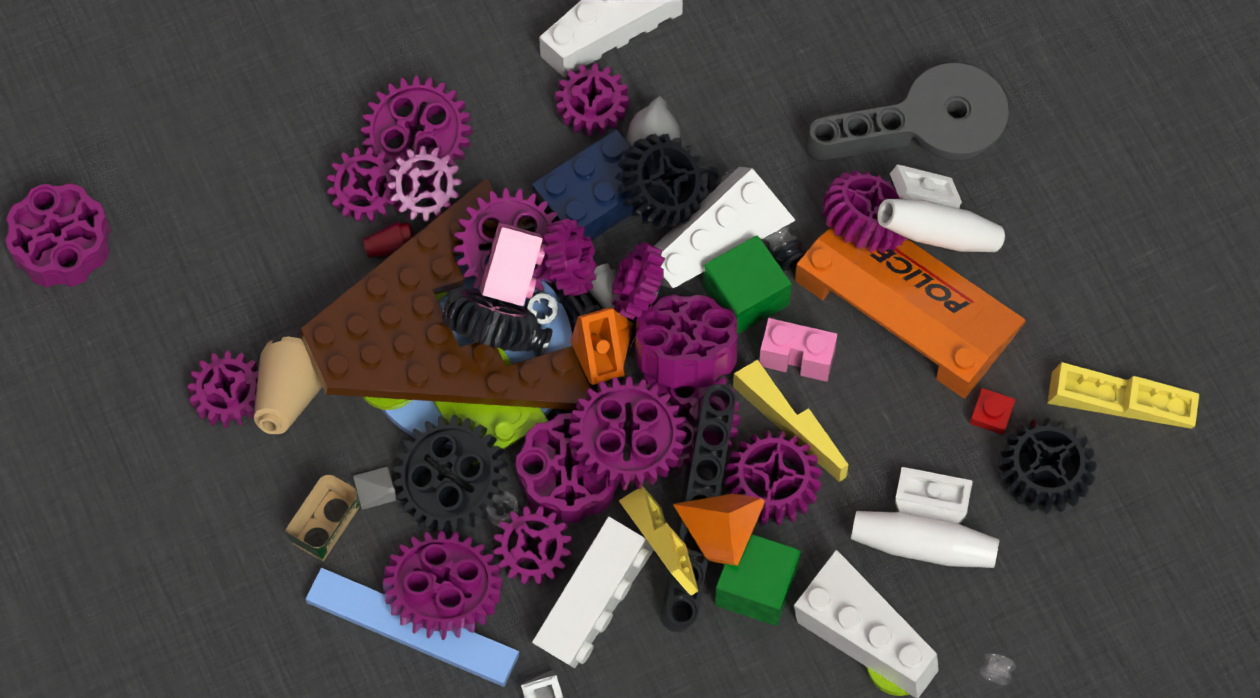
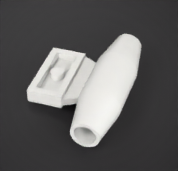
M898 164L891 171L890 176L900 199H886L881 203L878 210V222L882 227L916 242L959 252H997L1002 247L1005 239L1003 227L971 211L960 209L962 201L951 177Z
M906 467L901 468L895 505L898 512L856 511L851 540L891 555L953 567L994 568L999 546V539L960 525L963 519L966 518L972 480Z

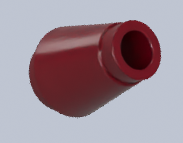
M398 221L369 237L363 238V243L368 258L391 256L415 235L410 222L401 223V221Z

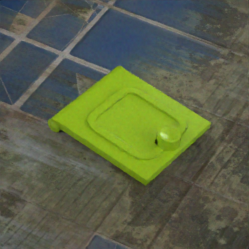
M498 348L506 366L512 365L504 350ZM433 401L442 417L448 420L449 425L453 415L461 418L462 424L469 418L475 421V427L481 424L487 428L485 436L492 434L497 438L492 447L499 446L503 449L524 438L527 432L537 423L549 422L540 408ZM479 461L472 463V465L476 466L479 464Z

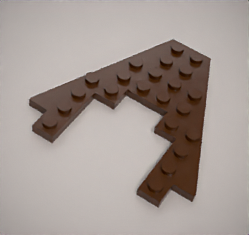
M488 179L480 182L301 328L300 338L326 395L578 410L576 408L578 399L586 400V392L591 387L572 346L506 366L498 348H492L479 342L460 347L453 331L443 323V311L435 295L461 288L464 284V277L454 257L463 254L453 252L454 247L462 245V241L453 237L454 233L464 232L465 230L457 222L459 219L470 220V217L465 212L467 207L478 211L475 201L477 198L480 197L486 203H489L488 193L493 191V188ZM521 218L517 221V228L534 232L535 227L530 219ZM490 220L483 222V234L488 238H494L498 224ZM481 244L479 245V249L487 248L492 245Z

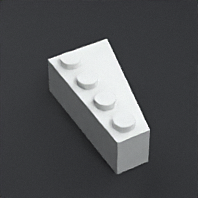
M581 0L539 37L540 56L563 77H566L569 70L575 72L579 70V65H584L585 67L600 59L602 54L614 47L618 49L628 44L629 39L644 31L648 33L658 27L659 23L670 17L674 19L682 15L683 0Z
M738 167L699 204L700 209L692 213L689 220L683 223L679 222L655 245V247L662 250L661 256L665 258L661 265V268L664 269V278L661 281V285L675 288L702 273L703 266L711 260L756 235L763 239L792 223L795 219L753 168Z
M608 517L532 643L573 668H576L578 663L584 664L593 650L594 645H592V642L599 632L602 633L607 628L613 616L612 612L618 603L625 598L632 582L654 551L647 539Z
M837 550L794 605L797 623L915 698L920 697L939 671L937 653Z

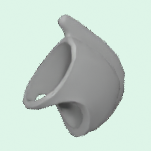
M661 96L637 112L630 122L626 141L630 147L635 141L640 138L645 139L650 134H656L657 136L669 134L671 140L680 138L679 125L674 115L668 110L667 101Z

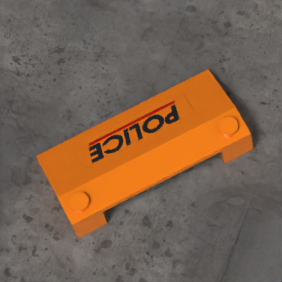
M830 227L815 241L797 263L795 282L822 301L830 291L844 299L939 365L936 380L965 399L1026 323V319L908 239L902 245L897 246L894 251L887 249L884 253H880L875 249L872 253H869L864 247H860L857 250L855 244L851 242L845 243V238L841 235H834L835 228Z

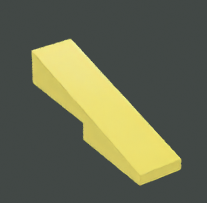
M758 360L734 373V389L781 431L783 430L790 439L797 435L799 447L808 443L810 446L808 455H816L818 458L817 463L838 482L846 478L848 463L808 408L796 415Z
M1061 362L1052 371L1047 404L1192 429L1196 424L1199 393L1137 376H1132L1129 380Z
M642 486L641 489H636L618 500L676 580L690 596L698 592L687 547L665 522L662 508Z

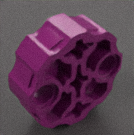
M46 183L37 186L29 191L25 199L12 206L6 218L9 225L5 241L17 268L22 269L30 276L33 283L40 286L50 287L64 284L72 287L87 281L89 274L93 270L104 265L110 253L108 240L111 230L100 202L94 201L86 194L85 189L78 185L67 183L63 186H51ZM45 204H53L49 209L40 210ZM88 217L94 221L95 226L93 228L88 224ZM23 243H26L27 246H29L28 253L24 252L22 246ZM68 261H77L72 267H63Z
M671 295L660 298L647 311L642 310L641 317L636 319L637 366L643 373L650 374L656 378L659 384L668 387L692 386L701 388L712 385L722 375L731 373L737 363V319L731 310L722 308L716 304L714 299L706 296L681 297Z
M572 413L558 414L549 422L537 423L525 435L526 441L516 458L518 484L522 487L527 497L528 505L535 512L539 507H543L545 515H550L554 512L558 515L557 518L561 523L565 522L568 524L580 523L591 514H601L613 502V495L617 485L621 482L616 480L612 487H608L609 477L605 475L599 481H595L597 470L592 469L584 472L583 468L586 459L580 461L574 459L579 448H570L571 438L564 437L565 432L569 430L570 424L573 423L570 420ZM601 445L602 449L606 452L617 451L612 445ZM555 450L560 452L561 455H555ZM568 456H571V464L573 465L571 481L567 480L566 465ZM530 465H538L542 468L541 472L534 475L525 472V469ZM574 498V505L568 506L567 499Z

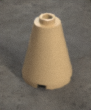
M290 336L282 337L281 341L272 343L273 340L266 344L260 355L254 421L262 431L268 434H282L286 432L323 387L302 340Z

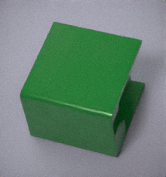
M758 235L703 266V287L710 297L715 300L716 304L733 312L737 319V334L790 304L792 284Z
M751 534L738 566L724 565L716 587L715 606L778 626L799 567L801 551Z

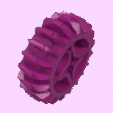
M853 170L851 174L843 172L839 178H835L830 183L823 197L822 215L827 218L826 225L835 228L834 235H841L845 238V243L851 242L855 244L857 250L860 247H864L869 253H872L875 249L880 253H884L887 249L894 251L897 246L902 245L907 240L906 237L882 227L878 222V210L881 203L886 199H900L896 188L892 185V180L885 181L881 179L880 174L876 177L871 176L867 170L862 175L858 171Z
M767 430L763 440H760L754 433L751 435V445L741 441L739 443L740 452L733 451L730 454L732 463L727 464L725 473L729 475V477L725 478V487L731 489L729 494L762 498L752 492L745 481H750L751 485L757 486L763 491L764 498L762 499L765 503L760 513L763 525L768 523L769 517H774L776 525L779 526L782 524V519L785 515L793 523L796 520V511L805 515L808 512L807 504H815L817 500V495L814 492L821 490V482L817 479L821 477L822 470L819 467H815L818 462L817 456L808 455L810 451L808 443L797 447L799 440L797 435L793 436L790 441L785 440V432L783 430L779 432L778 438H772L771 432ZM771 456V458L767 462H754L759 458ZM783 458L792 462L798 468L801 475L796 474V470L787 468L782 461ZM777 466V481H774L773 488L770 490L769 475L773 474L774 467ZM793 490H797L793 495L785 499L775 500L780 493H792Z

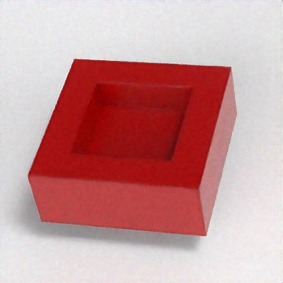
M982 388L970 424L1004 435L1016 399Z

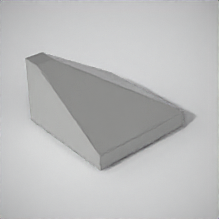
M388 467L353 476L362 510L397 501Z
M554 670L543 673L521 684L524 698H563Z

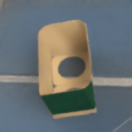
M325 475L321 477L286 528V534L292 541V544L324 561L360 507L356 490L335 476ZM332 499L344 500L349 507L340 522H331L324 515V507ZM322 528L329 534V539L321 547H312L304 542V537L309 530Z

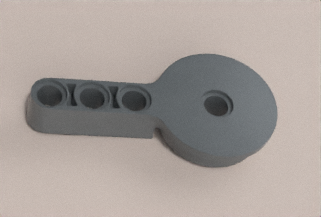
M962 63L941 64L922 73L914 81L907 98L902 103L816 119L809 129L806 144L807 151L814 159L830 160L910 146L912 138H916L922 147L938 157L949 160L969 159L989 149L1002 136L1008 121V102L999 83L985 71ZM949 114H957L961 118H953ZM891 125L895 130H888L883 126ZM850 131H858L863 135L856 136L850 133ZM817 137H826L830 141L823 142L818 140Z

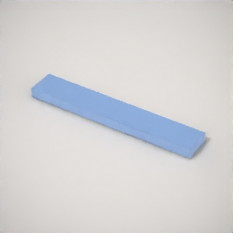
M324 568L320 569L305 599L307 604L502 687H505L519 657V651L475 632L471 633L465 628H461L460 638H457L453 631H447L445 640L441 639L439 631H434L433 635L427 638L425 628H421L414 634L412 633V622L401 626V614L391 615V604L385 603V594Z

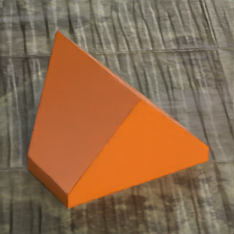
M612 307L578 316L570 341L585 375L592 385L598 384L600 381L611 380L613 377L625 376L623 367L634 323Z
M728 494L676 503L673 506L707 560L738 566L765 501L759 497Z

